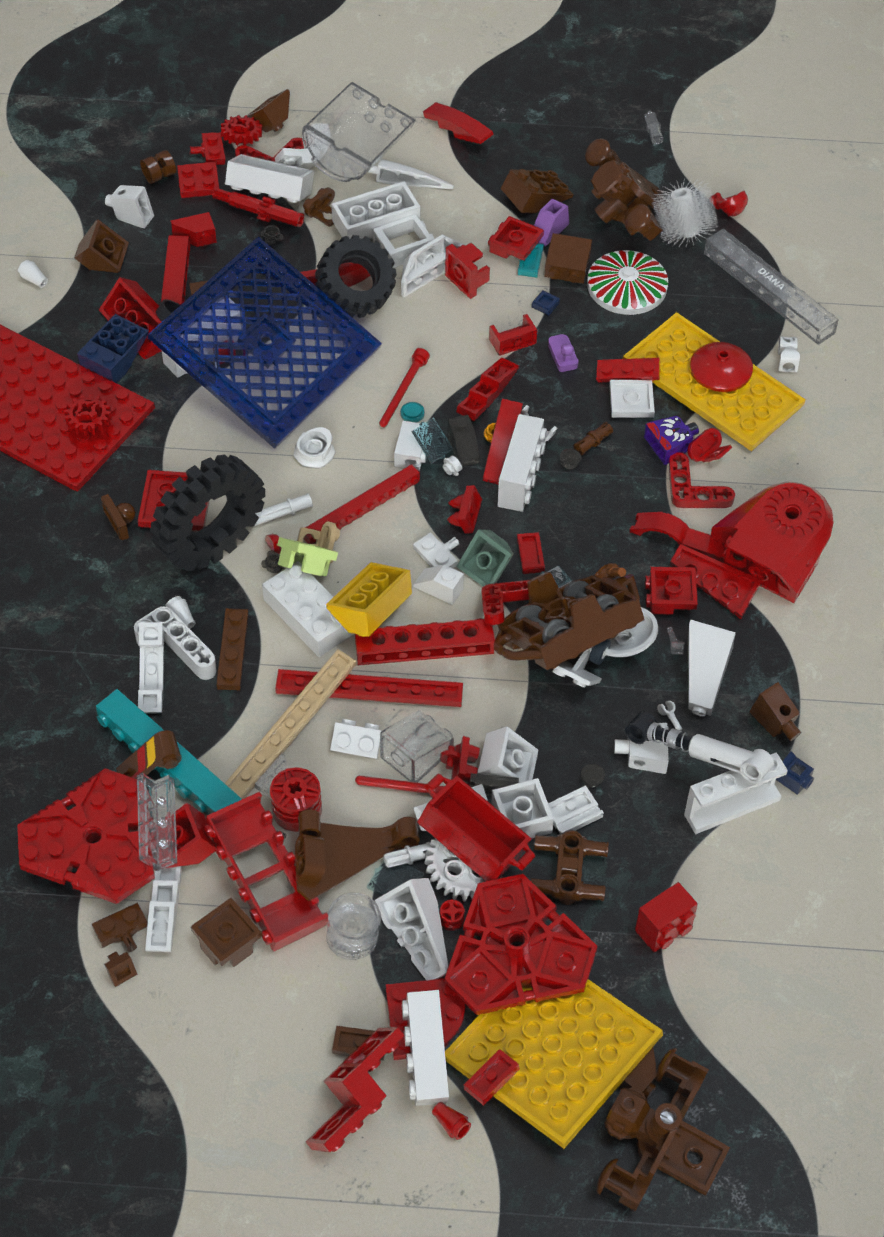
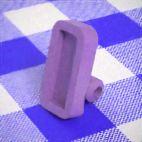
M560 334L550 337L548 348L558 370L565 372L577 369L578 359L568 336Z

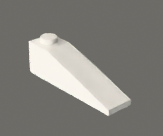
M429 878L410 879L377 898L375 902L383 923L388 929H392L398 937L397 942L400 946L405 947L410 953L411 961L426 980H434L446 975L448 961L438 902Z

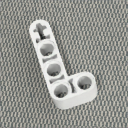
M159 607L135 623L134 632L138 646L139 623L162 622L164 642L200 679L209 680L216 675V662L212 651L170 608Z

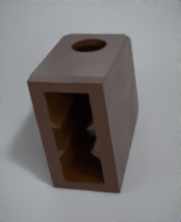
M779 682L759 694L749 711L752 716L772 737H777L784 733L790 741L796 739L802 733L794 724L799 716V711Z

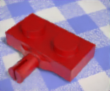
M202 133L201 146H190V155L202 154L205 162H216V165H225L221 133Z

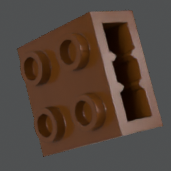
M553 233L545 263L544 277L584 284L591 255L592 240Z

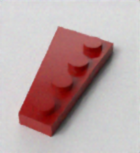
M682 544L679 545L670 561V566L696 568V585L740 619H742L761 584L760 579Z

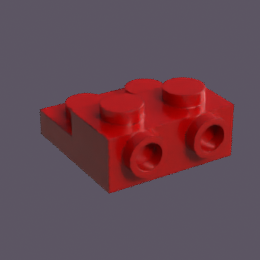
M508 216L505 222L499 225L497 232L490 236L488 240L489 252L505 259L511 255L525 260L544 236V230Z
M650 567L649 576H645V589H650V594H646V607H650L652 614H673L674 609L697 610L696 568Z

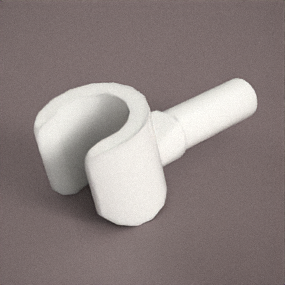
M665 702L668 710L665 709L663 704H659L657 707L658 712L661 715H667L675 729L682 730L674 714V702Z

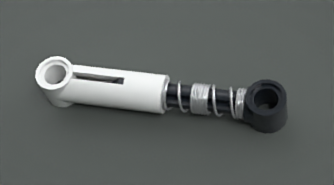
M645 711L639 712L625 728L626 736L635 744L653 741L656 743L663 742L665 746L676 750L682 748L684 752L689 751V755L693 758L741 773L751 783H759L774 765L772 756L763 749L750 751L704 735L696 734L693 737H689L686 732L683 734L682 731L674 728L669 730L668 726L664 729L661 727V724L657 723L652 714Z

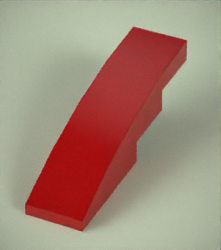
M435 102L423 111L426 119L438 121L439 128L453 131L454 138L481 144L494 135L492 130L476 119L450 106Z
M501 357L481 374L480 381L469 390L468 397L457 406L456 412L475 421L507 386L518 371L519 365Z
M502 399L482 481L499 485L501 471L523 403Z

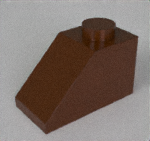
M653 1047L619 1085L621 1090L633 1087L644 1093L646 1099L650 1098L657 1088L655 1086L657 1071Z

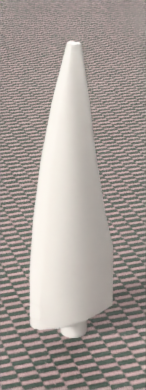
M381 159L378 166L369 165L368 168L369 173L377 174L376 182L393 185L405 181L407 186L441 189L454 188V185L436 176L393 161Z

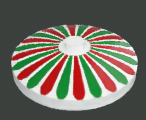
M628 250L615 251L603 255L592 264L588 272L587 287L593 300L604 309L618 314L635 315L654 309L664 300L667 294L668 276L663 266L657 260L644 253Z

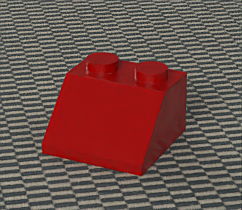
M189 803L184 804L150 830L164 868L199 864L216 851V844L213 839L210 840L204 830V826H206L205 815Z

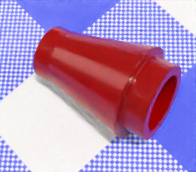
M439 1102L434 1107L432 1114L437 1118L450 1138L460 1140L468 1133L471 1123L468 1121L467 1116L452 1109L443 1102Z

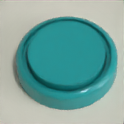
M408 402L401 407L400 415L404 421L417 423L424 418L425 410L417 402Z

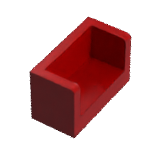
M524 314L522 326L500 333L494 325L489 326V340L498 355L501 356L536 344L537 328L528 314Z

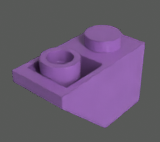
M551 199L540 210L534 226L544 230V236L538 242L539 244H544L546 247L551 242L553 233L559 234L569 225L567 205Z

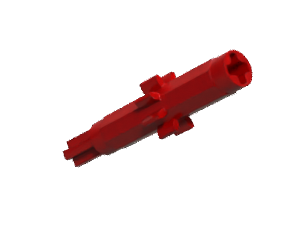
M215 188L212 194L213 198L227 202L231 206L258 214L257 219L270 222L271 218L296 227H301L304 222L303 213L275 205L276 200L263 196L262 201L219 188Z

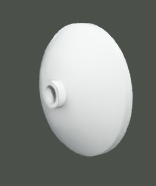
M641 607L644 621L638 623L632 629H626L618 633L615 638L609 639L611 646L610 649L605 651V655L629 657L647 649L655 641L658 634V624L655 616L647 609Z

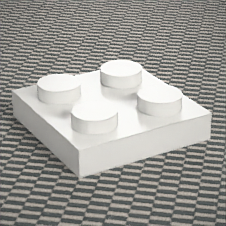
M610 380L611 416L613 418H654L652 380Z

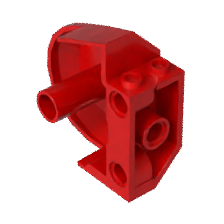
M786 481L763 489L734 509L712 527L710 538L724 544L726 549L722 557L725 558V564L760 579L761 587L795 603L817 567L821 553L831 537L834 524L833 513L825 497L815 488L802 483ZM734 557H741L743 560H736Z

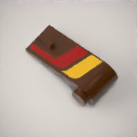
M165 730L153 735L116 768L117 773L141 781L157 766L166 769L175 768L182 757L174 733Z

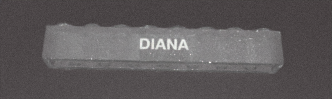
M724 228L706 239L704 250L706 256L817 345L836 333L839 319L835 315L827 311Z

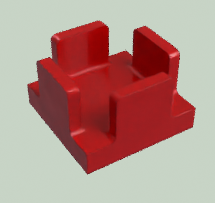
M451 244L446 247L445 276L467 297L472 299L477 296V288L489 282L490 267L486 265L478 270L474 262L481 259L483 253L474 244H463L458 248Z

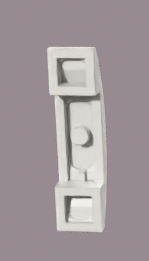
M139 623L140 682L138 708L145 714L162 713L164 690L163 623Z

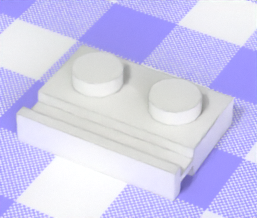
M586 785L548 803L554 818L553 825L560 834L572 830L576 831L602 818L604 814Z

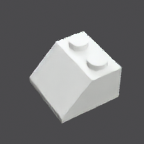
M509 727L486 733L478 774L491 784L502 787L532 780L538 749Z

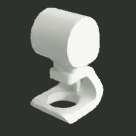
M779 337L778 355H781L778 371H798L800 354L797 351V337ZM786 363H793L795 365L790 369L783 367Z

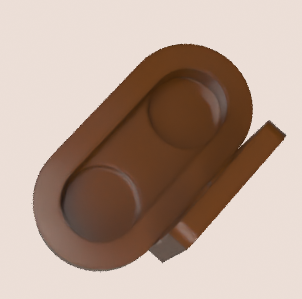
M330 187L321 188L312 199H306L303 204L305 214L310 218L318 219L328 227L334 225L332 219L324 218L323 213L332 214V207L329 205L335 197V191Z

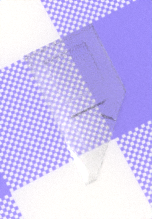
M283 753L255 783V788L270 798L272 780L279 772L287 769Z

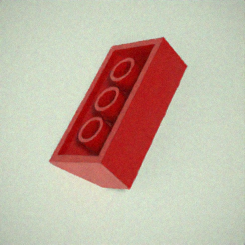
M119 277L99 311L108 321L116 314L149 330L138 352L143 359H148L162 351L159 335L171 328L158 318L156 310L159 305L136 281Z

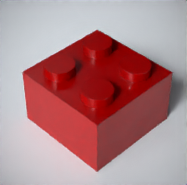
M677 882L639 908L635 931L653 952L660 948L664 950L673 943L676 937L679 935L685 936L693 929L698 903Z

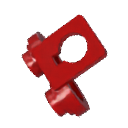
M709 428L704 430L689 444L687 453L691 460L695 462L703 461L704 463L720 459L732 449V446L719 447L722 442L720 432L715 428Z

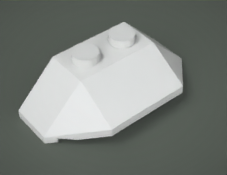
M442 234L412 252L403 262L401 296L403 298L444 274L446 247L453 244L458 248L463 244Z

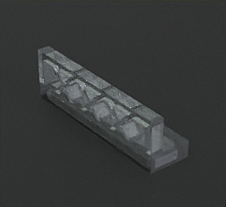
M144 773L137 775L139 860L148 866H153L154 870L159 871L177 863L174 779L168 775L154 781ZM148 848L151 851L152 857L148 855Z

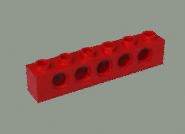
M479 618L469 621L455 620L445 623L432 622L421 625L386 626L384 628H377L369 637L355 634L357 666L494 654L495 638L493 625H488L484 619Z

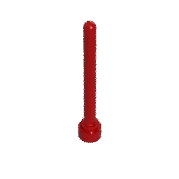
M415 349L412 355V365L379 422L381 427L384 428L388 425L418 369L427 364L430 354L425 349Z
M360 775L355 778V782L358 785L429 794L425 789L426 784ZM439 785L434 792L438 793L445 786Z

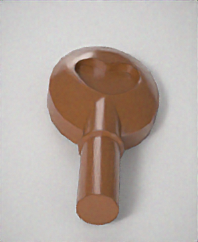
M609 563L598 569L594 576L613 579L625 576L626 570L620 568L616 563Z

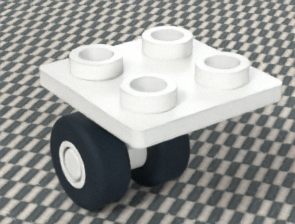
M607 639L579 654L580 658L575 665L564 661L554 668L552 672L562 677L567 675L573 678V682L581 687L600 683V677L584 670L588 659L597 665L601 664L607 656L605 651L610 649L611 641Z

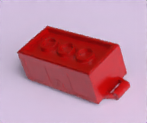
M437 774L425 785V789L429 792L432 799L426 805L417 823L485 881L500 879L512 865L523 870L535 858V854L528 846L532 838L457 775L450 780L441 774ZM442 782L446 784L438 793L434 792Z

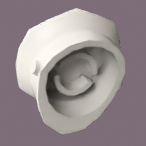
M323 427L303 432L294 449V458L303 467L322 468L335 455L331 432Z

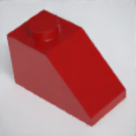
M209 212L170 221L172 235H189L191 245L199 247L217 243L215 227Z

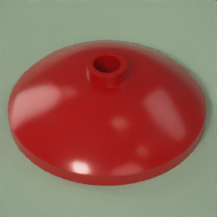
M713 342L701 346L694 352L690 361V371L694 379L703 387L718 392H730L742 388L749 382L753 372V363L749 355L740 347L726 342Z

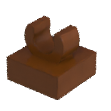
M117 952L107 956L109 962L104 965L115 987L138 975L127 952L120 956Z

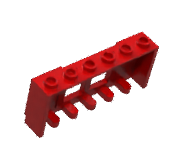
M259 791L207 815L204 830L210 840L213 839L216 844L215 850L219 859L225 860L228 866L226 870L232 881L236 880L241 900L249 904L251 908L249 910L250 916L255 924H259L265 944H270L273 952L326 926L329 916L327 912L321 913L318 907V897L307 901L297 891L295 856L292 851L288 853L283 844L284 836L281 831L277 832L272 824V814L269 810H264L261 804L262 795ZM268 842L279 863L244 879L233 857ZM284 871L295 892L260 908L249 886Z

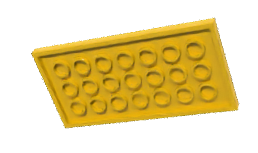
M677 312L623 356V359L660 357V380H652V383L750 451H753L805 404L806 399L754 364L749 382L735 391L718 392L700 385L690 371L691 357L701 346L720 341Z

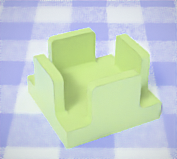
M279 537L277 546L282 548L278 565L291 569L292 565L299 561L302 564V572L318 576H327L330 561H336L338 556L336 551Z

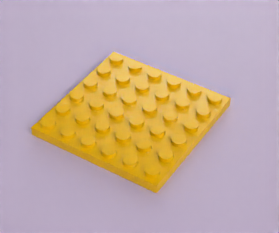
M589 979L585 991L582 993L564 997L560 996L559 998H551L541 1002H535V1000L526 1001V1005H518L513 1008L509 1007L504 1010L500 1009L480 1014L445 1051L446 1062L469 1079L499 1049L519 1064L520 1070L493 1097L563 1149L663 1036V1030ZM531 985L522 986L523 991L532 990Z

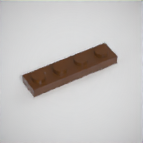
M226 608L217 690L241 689L249 618L248 609Z

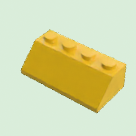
M370 562L326 604V608L349 633L369 637L412 594L410 570Z

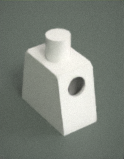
M121 185L112 195L108 194L105 198L106 206L113 207L116 218L123 222L145 229L154 217L146 189L143 186Z
M658 723L664 729L667 727V723ZM629 738L628 740H614V754H628V766L630 768L666 774L669 762L668 746H665L663 742L645 741L643 744H635Z

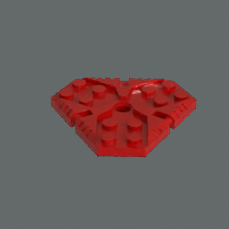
M105 768L89 778L88 781L75 787L74 790L66 793V797L62 800H55L51 805L49 804L44 809L38 811L37 814H33L19 823L17 829L20 869L62 885L66 881L71 882L73 889L114 904H118L155 879L151 834L147 830V828H150L146 782ZM73 805L74 807L68 811L67 807ZM73 868L77 869L76 873L71 872Z
M524 874L478 883L463 924L464 936H459L445 976V983L476 1015L500 1009L504 1010L509 1007L513 1008L518 1005H526V1001L535 1000V1002H541L542 1000L584 992L597 953V945L564 913L559 915L556 912V905ZM549 919L552 923L547 926L545 922ZM474 935L481 937V940L473 939ZM516 941L523 943L520 946L511 945L513 942ZM531 985L532 990L523 991L522 986Z

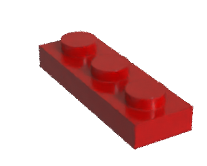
M660 357L597 360V382H610V380H660Z

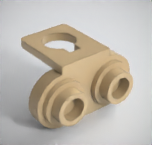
M326 522L321 531L300 527L297 541L303 542L304 536L311 534L313 539H317L316 544L312 545L333 550L334 542L339 539L340 530L332 522Z

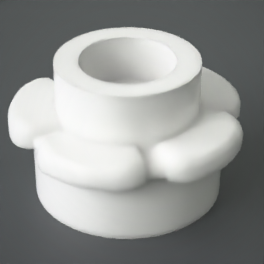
M450 456L444 459L443 469L448 475L454 474L458 476V472L462 470V465L455 456Z

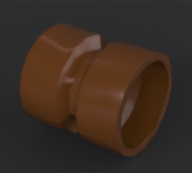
M167 150L155 154L154 157L150 156L140 160L143 175L150 184L161 180L162 176L168 177L176 173L175 162Z

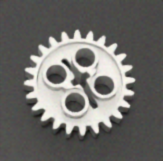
M436 838L431 840L429 844L431 848H427L425 854L427 857L424 864L429 865L427 866L426 873L432 874L429 881L438 882L437 890L442 887L445 888V896L452 892L454 900H456L458 895H462L463 902L466 901L468 896H471L473 899L478 883L486 881L482 877H476L473 874L476 872L451 853ZM448 871H453L457 875H452Z

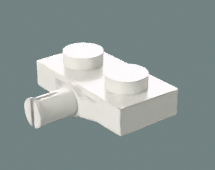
M430 532L413 544L414 550L430 567L446 565L454 569L458 565V560L450 553V550L459 545V541L455 537L444 544L438 541Z

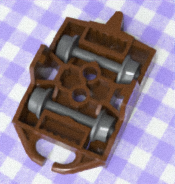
M545 572L527 582L529 603L505 617L503 623L497 625L499 631L494 641V650L508 660H535L536 664L548 670L558 667L560 663L568 659L576 658L581 652L607 639L615 638L618 633L626 629L634 628L638 623L644 621L634 575L628 574L615 580L591 575L587 578L572 581L560 588L550 572ZM504 645L510 647V648L513 649V650H515V649H521V648L524 649V650H521V651H511V650H509V649H506V648L504 647Z

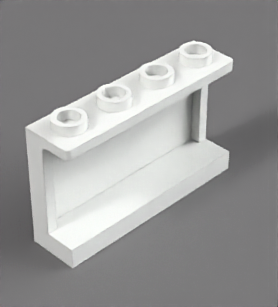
M777 752L771 754L774 765L759 783H751L741 773L730 770L690 786L684 816L694 833L698 834L780 801L781 795L774 784L776 779L786 775L788 770Z

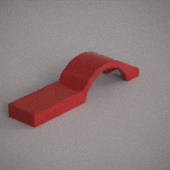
M637 513V522L635 526H631L630 533L641 536L645 532L658 531L672 537L679 545L682 544L724 563L725 558L722 557L726 549L724 544L711 539L709 534L689 528L680 518L669 513Z

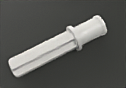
M309 493L291 500L287 498L286 502L255 513L259 517L255 526L288 514L295 515L297 511L313 507Z

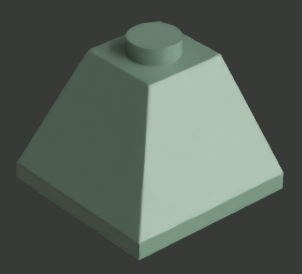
M478 529L456 567L481 586L495 584L512 558L513 552L508 543L493 531Z

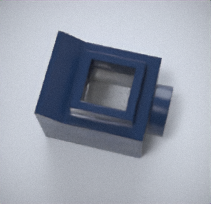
M791 751L782 761L788 770L787 774L776 780L798 795L803 788L807 790L814 781V777H812L814 768L797 758Z

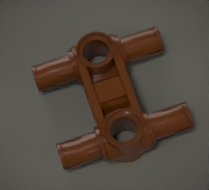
M573 830L557 835V837L535 835L534 850L551 851L558 854L557 873L554 880L531 878V882L545 895H551L552 898L564 905H571L582 901V899L604 901L606 886L584 884L581 881L582 864L585 855L607 857L609 842L587 840L585 836H581L580 833ZM568 844H572V845H575L576 847L570 848V847H568L567 845H568ZM567 887H568V888H571L572 891H569V892H568V891L563 890V888H567Z

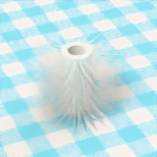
M681 183V188L674 191L670 190L672 192L671 196L667 193L654 195H668L667 199L664 196H659V198H663L666 201L656 205L660 207L661 204L662 209L659 210L661 212L658 213L663 214L660 220L664 221V224H662L664 226L662 227H668V236L675 238V235L678 234L680 235L677 237L678 239L682 236L684 237L683 240L687 238L688 242L689 237L701 236L699 233L715 229L701 230L712 228L708 226H714L711 225L713 222H710L713 221L710 220L713 219L710 218L713 216H709L708 213L712 209H707L706 205L711 202H705L704 198L709 196L706 195L708 191H702V188L698 190L697 187L693 191L691 190L692 187L690 189L687 186L683 188Z

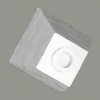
M690 620L688 631V709L698 716H711L733 649L735 632Z

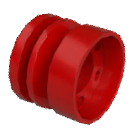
M295 767L287 768L274 777L270 786L272 814L280 827L288 831L299 832L298 815L304 810H316L320 813L321 817V788L315 774L307 769Z

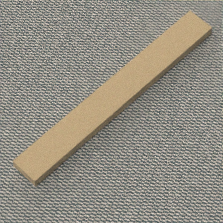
M337 649L225 784L242 799L246 798L357 665V661Z

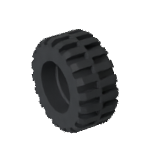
M352 235L351 239L348 236L341 237L340 241L335 240L326 249L317 265L318 269L315 272L317 282L315 285L317 290H321L319 296L322 300L326 299V305L330 309L332 307L337 309L336 313L340 315L346 313L347 317L353 318L355 315L358 318H362L366 314H374L377 309H380L385 304L395 287L396 280L394 278L397 276L396 269L392 268L395 264L393 258H388L389 252L387 249H381L379 247L381 244L377 241L375 243L371 242L369 237L364 236L361 239L359 235ZM349 262L363 266L371 275L372 288L366 291H357L349 288L340 278L339 266Z

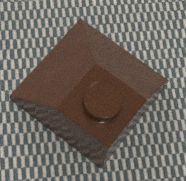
M286 89L268 98L249 113L247 117H254L255 121L259 120L264 132L278 131L284 126L283 122L288 119L290 91Z
M97 219L80 241L74 258L89 270L118 273L129 242Z

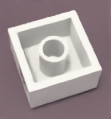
M538 778L492 790L491 805L529 837L535 838V835L543 836L552 833L554 818Z

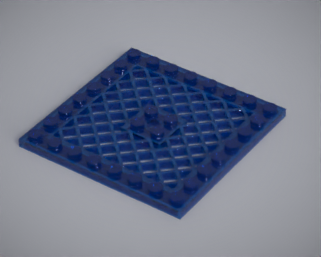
M259 236L155 327L147 337L274 449L382 345L378 339ZM256 273L266 274V279H256ZM251 274L252 279H247L246 277ZM238 285V291H232ZM243 285L252 286L253 292L243 291ZM257 286H267V292H257ZM272 287H281V293H272ZM229 297L239 298V304L229 303ZM224 298L225 303H218ZM244 298H253L254 304H244ZM258 299H268V305H259ZM273 299L282 300L283 306L273 305ZM287 300H295L297 306H287ZM211 309V315H205ZM215 310H225L226 316H216ZM230 310L240 311V317L230 316ZM245 311H254L255 317H245ZM259 312H269V316L264 313L260 317ZM274 312L283 313L284 319L274 318ZM288 313H298V319H289ZM303 314H312V320H303ZM197 322V328H191ZM202 322H212V328H202ZM216 322L226 323L227 329H217ZM231 323L241 324V330L231 329ZM246 324H252V325L246 330ZM289 326H299V332H290ZM304 326L313 327L314 333L304 332ZM318 327H327L328 333H319ZM188 334L198 335V341H188ZM202 335H213V342L203 341ZM217 336H227L228 342H218ZM232 336H239L236 342H232ZM267 337L272 343L265 344L261 338ZM296 339H300V345H294ZM305 339L314 340L315 346L305 345ZM319 340H329V346H320ZM334 340L343 341V347H334ZM203 348H214V355L204 354ZM218 349H228L229 355H219ZM233 349L243 350V356H234ZM287 352V358L281 357L284 353ZM292 352H301L302 358H292ZM306 352L316 353V359L307 358ZM321 353H330V359H321ZM335 353L341 354L337 359L335 358ZM219 362H229L230 369L220 368ZM234 362L244 363L245 369H235ZM249 363H259V370L249 369ZM278 364H288V371L279 370ZM272 365L274 366V370H264V366L267 369ZM293 365H302L303 371H293ZM307 365L317 366V372H308ZM322 366H328V367L322 372ZM235 376H245L246 382H236ZM250 376H260V383H251ZM265 377H275V383H265ZM279 377L289 378L290 384H280ZM294 378H304V385L295 384ZM309 378H314L315 380L309 384ZM251 389L261 390V396H252ZM266 390H276V397L266 396ZM281 390L290 391L291 397H281ZM295 391H302V392L296 397ZM267 403H277V410H268ZM282 404H288V405L282 410Z

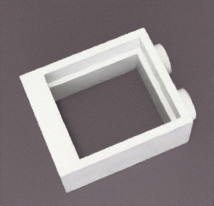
M416 214L373 229V243L377 241L381 244L379 246L381 249H387L389 252L388 258H393L395 263L392 268L403 265L404 260L412 252L434 240L433 235L429 234L426 230L425 223L420 221ZM415 231L420 241L397 249L389 241Z

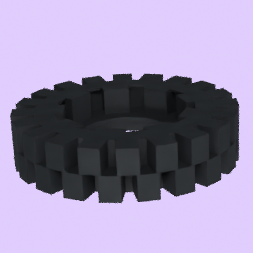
M217 455L215 460L210 457L201 461L200 469L196 465L192 466L186 471L188 478L186 481L179 476L172 484L176 489L174 493L165 492L160 500L165 506L156 507L153 514L156 520L151 522L150 531L153 533L151 539L155 547L175 567L181 570L184 568L186 571H194L195 567L199 569L208 567L210 560L215 564L223 559L224 549L230 554L237 548L235 543L237 538L244 541L250 533L245 529L246 526L254 527L259 517L255 513L263 510L264 502L261 499L266 497L265 488L262 487L264 483L247 464L236 456ZM226 495L227 502L219 515L203 529L191 531L193 527L191 521L194 516L198 517L207 506L205 503L210 499L216 500Z

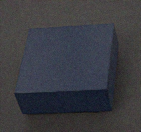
M542 290L532 302V308L549 316L559 305L560 298Z

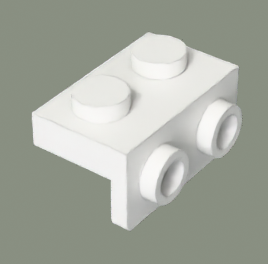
M342 719V723L335 722L330 750L378 759L384 731L379 730V725L365 723L364 728L356 726V721Z

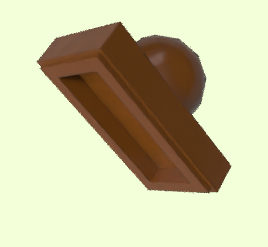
M109 494L101 496L103 511L118 537L122 541L129 538L126 524L132 522L135 518L136 512L134 507L129 503H120L115 506Z

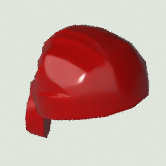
M745 190L727 198H722L721 194L717 192L711 196L710 200L717 210L721 209L728 216L739 215L748 204V196Z

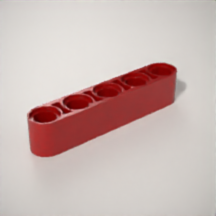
M169 235L161 302L167 299L184 306L190 256L189 235Z

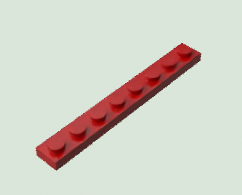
M278 669L276 694L299 695L318 672ZM348 674L329 698L461 707L463 683Z

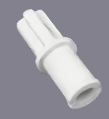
M427 842L426 844L413 847L407 845L404 849L384 854V863L386 867L390 868L406 863L412 865L414 861L426 859V852L423 851L431 848L429 846L430 843Z

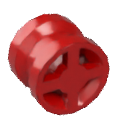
M451 899L442 903L440 907V920L444 929L455 931L464 924L465 909L461 902Z

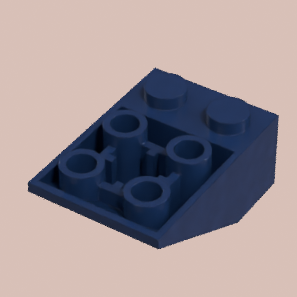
M115 314L77 353L79 365L118 383L128 372L149 330Z

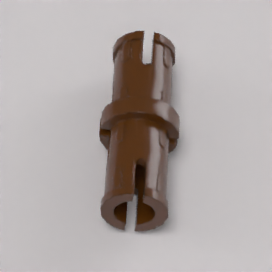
M604 422L597 429L590 430L583 439L573 445L575 452L582 456L590 448L597 447L604 438L613 433L612 426L608 422Z

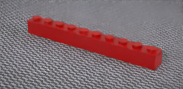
M411 464L305 528L321 531L326 522H332L341 530L342 527L351 524L357 518L374 510L377 506L384 504L402 491H406L412 485H416L420 481V472ZM306 534L303 538L308 544H316L317 539H313L311 534Z

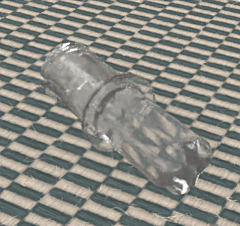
M648 111L644 115L647 124L646 130L650 133L652 143L657 145L663 142V135L660 130L661 124L657 121L655 112Z

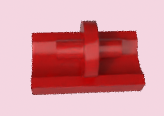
M463 736L460 744H457L455 747L448 746V750L440 754V761L446 764V769H452L451 780L457 775L464 781L473 782L477 776L478 768L468 765L467 761L475 763L478 759L480 748L469 744V737Z

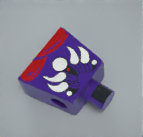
M673 416L646 423L644 438L663 464L667 465L670 456L677 452L687 453L688 446L693 441V436L699 434V428L695 422L685 425L680 417Z

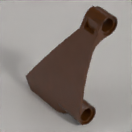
M316 810L300 812L298 815L299 836L295 844L297 891L307 901H311L384 857V854L393 850L404 849L407 845L409 847L419 845L418 820L414 817H403L394 824L382 828L352 827L321 823L320 813Z

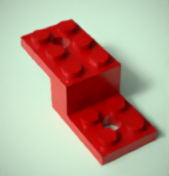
M398 1027L378 1028L324 1080V1083L341 1102L342 1106L306 1141L311 1150L323 1152L337 1151L345 1143L343 1139L350 1132L354 1133L359 1130L364 1124L363 1120L369 1114H374L382 1107L381 1102L387 1095L370 1076L368 1071L375 1070L381 1064L380 1059L386 1053L393 1052L400 1045L398 1041L404 1034Z

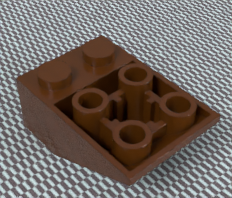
M511 169L501 187V190L521 213H537L551 199L563 202L574 196L568 189L569 187L552 170Z

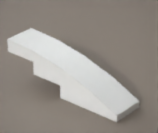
M157 859L152 899L149 905L146 952H171L175 931L182 866L164 868L160 859Z

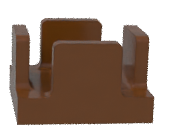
M229 898L190 926L191 931L199 940L201 950L214 965L219 963L223 966L230 961V964L235 967L253 953V943L262 937V932L232 898Z

